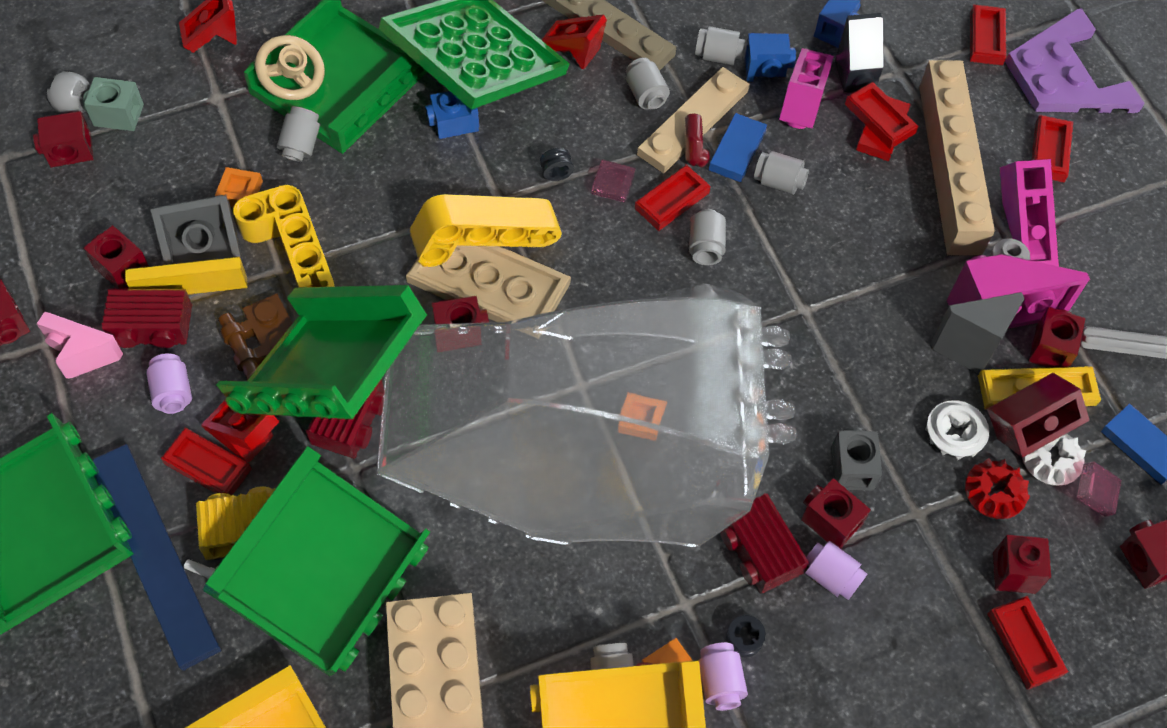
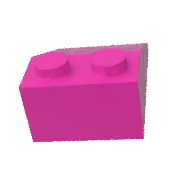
M1001 254L986 257L985 255H979L965 262L947 298V303L950 306L1022 292L1025 299L1008 327L1014 328L1038 323L1048 307L1069 311L1090 278L1086 272Z

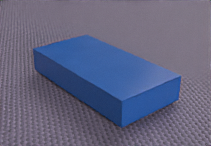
M735 113L710 162L709 171L741 182L766 133L767 124Z
M1128 404L1101 432L1162 485L1167 481V435L1131 404Z

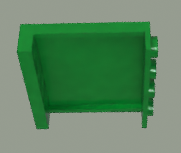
M321 0L309 14L297 21L294 27L285 34L296 36L309 42L322 57L325 70L324 79L314 94L301 100L282 99L271 94L260 83L255 70V61L251 62L244 71L250 95L284 117L286 114H290L291 107L293 106L317 113L319 115L317 122L320 124L317 138L341 154L349 149L427 73L421 65L417 64L398 45L394 44L382 31L342 7L341 0ZM286 46L272 50L266 59V65L276 64L280 51ZM307 55L304 73L312 80L314 65ZM286 63L289 67H296L293 63ZM283 75L270 77L275 84L282 88L290 90L302 88L293 78H286Z
M409 285L294 288L287 299L299 316L246 382L219 381L216 386L226 397L227 405L240 414L353 419L427 314Z
M53 413L47 415L52 429L0 458V635L134 555L127 540L132 538L129 528L121 517H114L110 509L115 505L111 494L103 484L98 486L94 475L99 473L96 465L86 452L82 454L78 447V444L82 442L81 436L71 422L64 424Z
M307 446L205 583L203 591L330 677L338 669L345 672L359 653V650L354 645L362 633L369 636L383 617V614L378 612V609L386 598L391 601L395 599L406 583V580L401 575L407 566L411 564L416 567L427 552L429 546L423 542L430 534V531L425 528L419 533L319 463L318 460L321 455Z

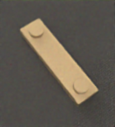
M722 67L638 147L637 155L662 173H665L685 154V117L692 113L701 115L704 135L748 92L749 84Z

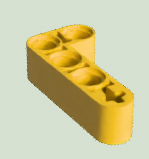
M283 185L245 196L235 203L233 212L240 234L244 240L251 243H259L277 237L281 238L298 288L335 287L299 189L294 186Z
M437 195L431 197L423 204L410 227V234L418 261L425 267H435L445 263L451 257L457 245L546 247L557 242L562 235L551 202L547 199Z

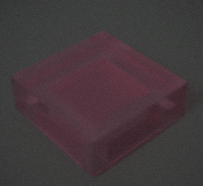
M602 160L592 185V194L625 203L635 177L636 168Z
M1096 462L1083 464L1077 499L1104 517L1115 515L1122 480Z

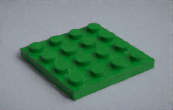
M439 0L381 17L379 30L390 38L394 44L398 45L417 64L421 65L471 110L566 75L570 64L494 0Z

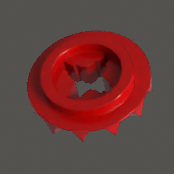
M988 458L978 465L975 464L966 477L965 491L968 500L976 510L990 518L1008 519L1014 517L1024 509L1030 498L1028 494L1029 481L1024 480L1021 476L1020 467H1011L1006 464L1005 459L991 461ZM1004 480L1007 482L1003 490L1004 492L1000 491L997 494L988 495L993 486L992 482L999 483Z

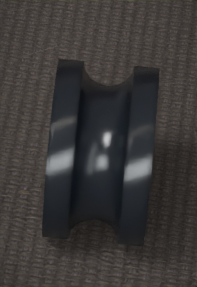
M565 148L550 149L540 157L543 175L549 181L566 179L574 171L570 152Z
M738 616L729 625L726 642L733 644L734 651L739 653L740 657H752L759 652L765 641V628L761 621L754 616ZM743 627L748 628L749 635L756 636V639L752 638L750 645H743V639L735 637V633L739 634Z

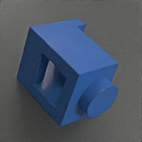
M829 0L819 13L814 37L839 48L847 16L859 15L857 11L861 6L860 0Z
M748 33L744 54L746 82H753L754 77H786L787 69L795 67L796 50L795 48H790L789 34Z
M450 91L430 95L431 105L425 106L429 126H436L439 139L479 131L478 108L471 110Z

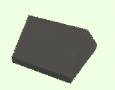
M226 194L151 208L165 265L240 257L242 261L237 225Z
M1022 292L950 305L930 343L932 350L979 374L986 367L1025 298Z

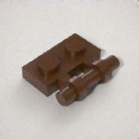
M277 293L242 308L247 319L244 322H236L231 313H225L218 318L222 327L220 334L224 342L231 346L235 354L233 361L237 369L244 372L247 380L293 324ZM255 336L260 346L251 349L245 340Z

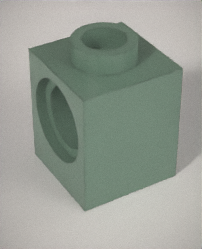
M94 77L90 89L83 96V107L87 111L93 126L135 131L144 106L136 83Z

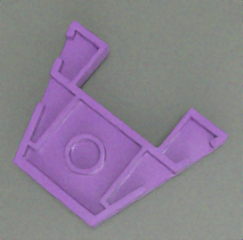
M1082 8L1075 10L1011 51L1005 63L1035 112H1078L1080 108H1096L1098 113H1111L1113 109H1127V113L1140 112L1145 103L1130 81L1099 89L1071 47V43L1092 38L1096 30Z

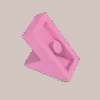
M44 312L37 322L38 327L46 338L45 342L50 347L61 351L56 359V364L65 378H73L119 361L123 355L118 343L111 334L48 312Z

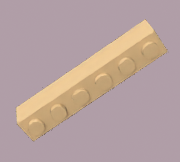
M929 60L919 88L947 255H983L995 230L963 61Z

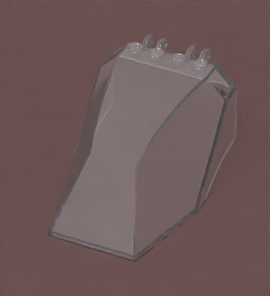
M705 283L639 300L574 307L509 322L419 325L386 372L377 475L420 493L428 491L451 501V506L458 509L461 506L489 517V522L494 524L504 523L525 532V537L534 540L570 545L572 542L638 541L699 548L750 512L769 458L768 442L788 444L795 441L797 437L796 428L791 427V425L786 426V424L781 423L767 425V418L782 421L794 418L795 405L793 403L779 399L766 401L764 368L783 370L790 367L792 362L791 354L776 349L777 347L789 344L790 332L777 326L762 327L761 308L740 292ZM763 345L776 348L763 350Z

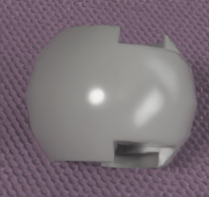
M61 72L55 75L50 89H47V98L52 107L61 114L77 111L84 113L83 96L91 87L87 79L76 72Z

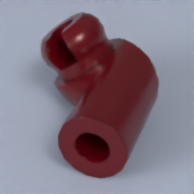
M692 113L685 117V159L691 166L704 167L709 162L710 154L707 149H703L702 116Z

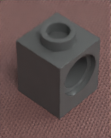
M851 427L843 431L838 430L831 446L834 479L847 490L874 491L882 476L878 431H865L859 427ZM848 453L858 454L864 461L853 460Z

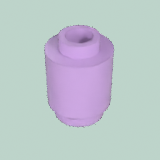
M161 354L152 358L146 371L152 406L167 414L182 411L192 401L186 365L175 354Z
M831 541L825 547L817 543L806 557L810 567L805 574L836 597L842 595L849 600L867 576V573L860 569L862 564Z
M715 643L700 650L701 659H699L706 703L715 705L716 710L720 711L739 707L741 705L740 700L748 695L739 653L734 651L733 644Z

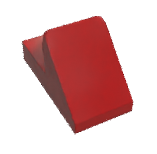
M205 0L179 22L183 47L193 53L205 43L211 41L215 35L234 45L237 44L232 0Z
M602 14L558 20L542 38V41L555 52H567L570 50L580 68L585 69L601 47L607 19Z
M224 400L201 426L242 460L250 462L272 439L273 433L271 430L279 423V420L275 415L237 413Z

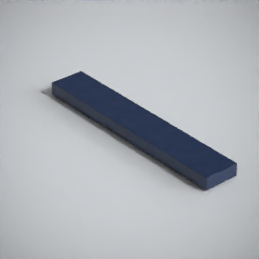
M125 444L93 459L99 472L95 475L98 484H103L107 488L115 502V505L110 508L114 517H121L132 534V538L127 540L134 553L130 557L179 668L184 671L221 652L220 645L130 448Z

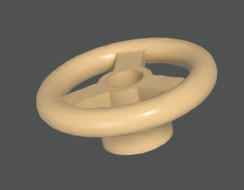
M282 35L271 38L261 46L255 59V70L260 83L271 94L282 99L301 100L307 98L319 89L324 79V63L319 52L309 42L296 36ZM286 46L280 51L276 64L266 65V59L272 50ZM307 55L314 65L312 80L304 73ZM286 63H293L296 67H289ZM283 75L286 78H293L302 88L296 90L282 88L275 84L270 77Z

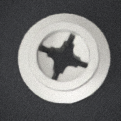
M952 400L940 403L928 416L925 430L929 433L930 444H935L941 449L942 455H954L957 460L965 456L974 457L984 448L988 441L989 426L985 417L977 408L966 402ZM951 424L955 428L968 426L963 432L962 438L958 434H946L951 428Z
M1065 434L1022 459L1028 471L1038 480L1050 485H1066L1075 481L1086 466L1084 464L1086 450H1082L1078 445V437L1072 438ZM1056 445L1061 457L1052 466L1051 453L1049 451Z

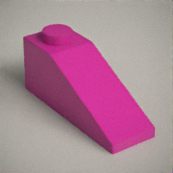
M804 48L801 49L788 84L779 120L786 121L793 128L804 129L808 127L813 129L834 56Z
M1051 159L1017 161L1000 167L1002 203L1012 239L1022 242L1028 248L1030 261L1059 267Z

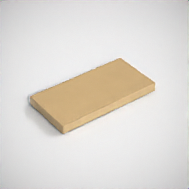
M457 245L451 257L445 263L435 267H425L419 263L417 258L406 275L407 283L445 300L477 296L479 309H487L489 319L536 340L540 337L571 283L570 276L500 246Z

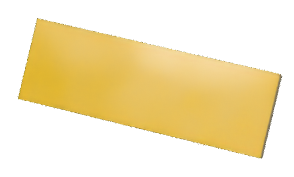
M240 257L126 270V283L129 289H186L189 295L248 288L247 275Z
M1093 366L981 370L978 375L985 409L1051 373L1057 374L1080 388L1085 406H1097L1101 401Z

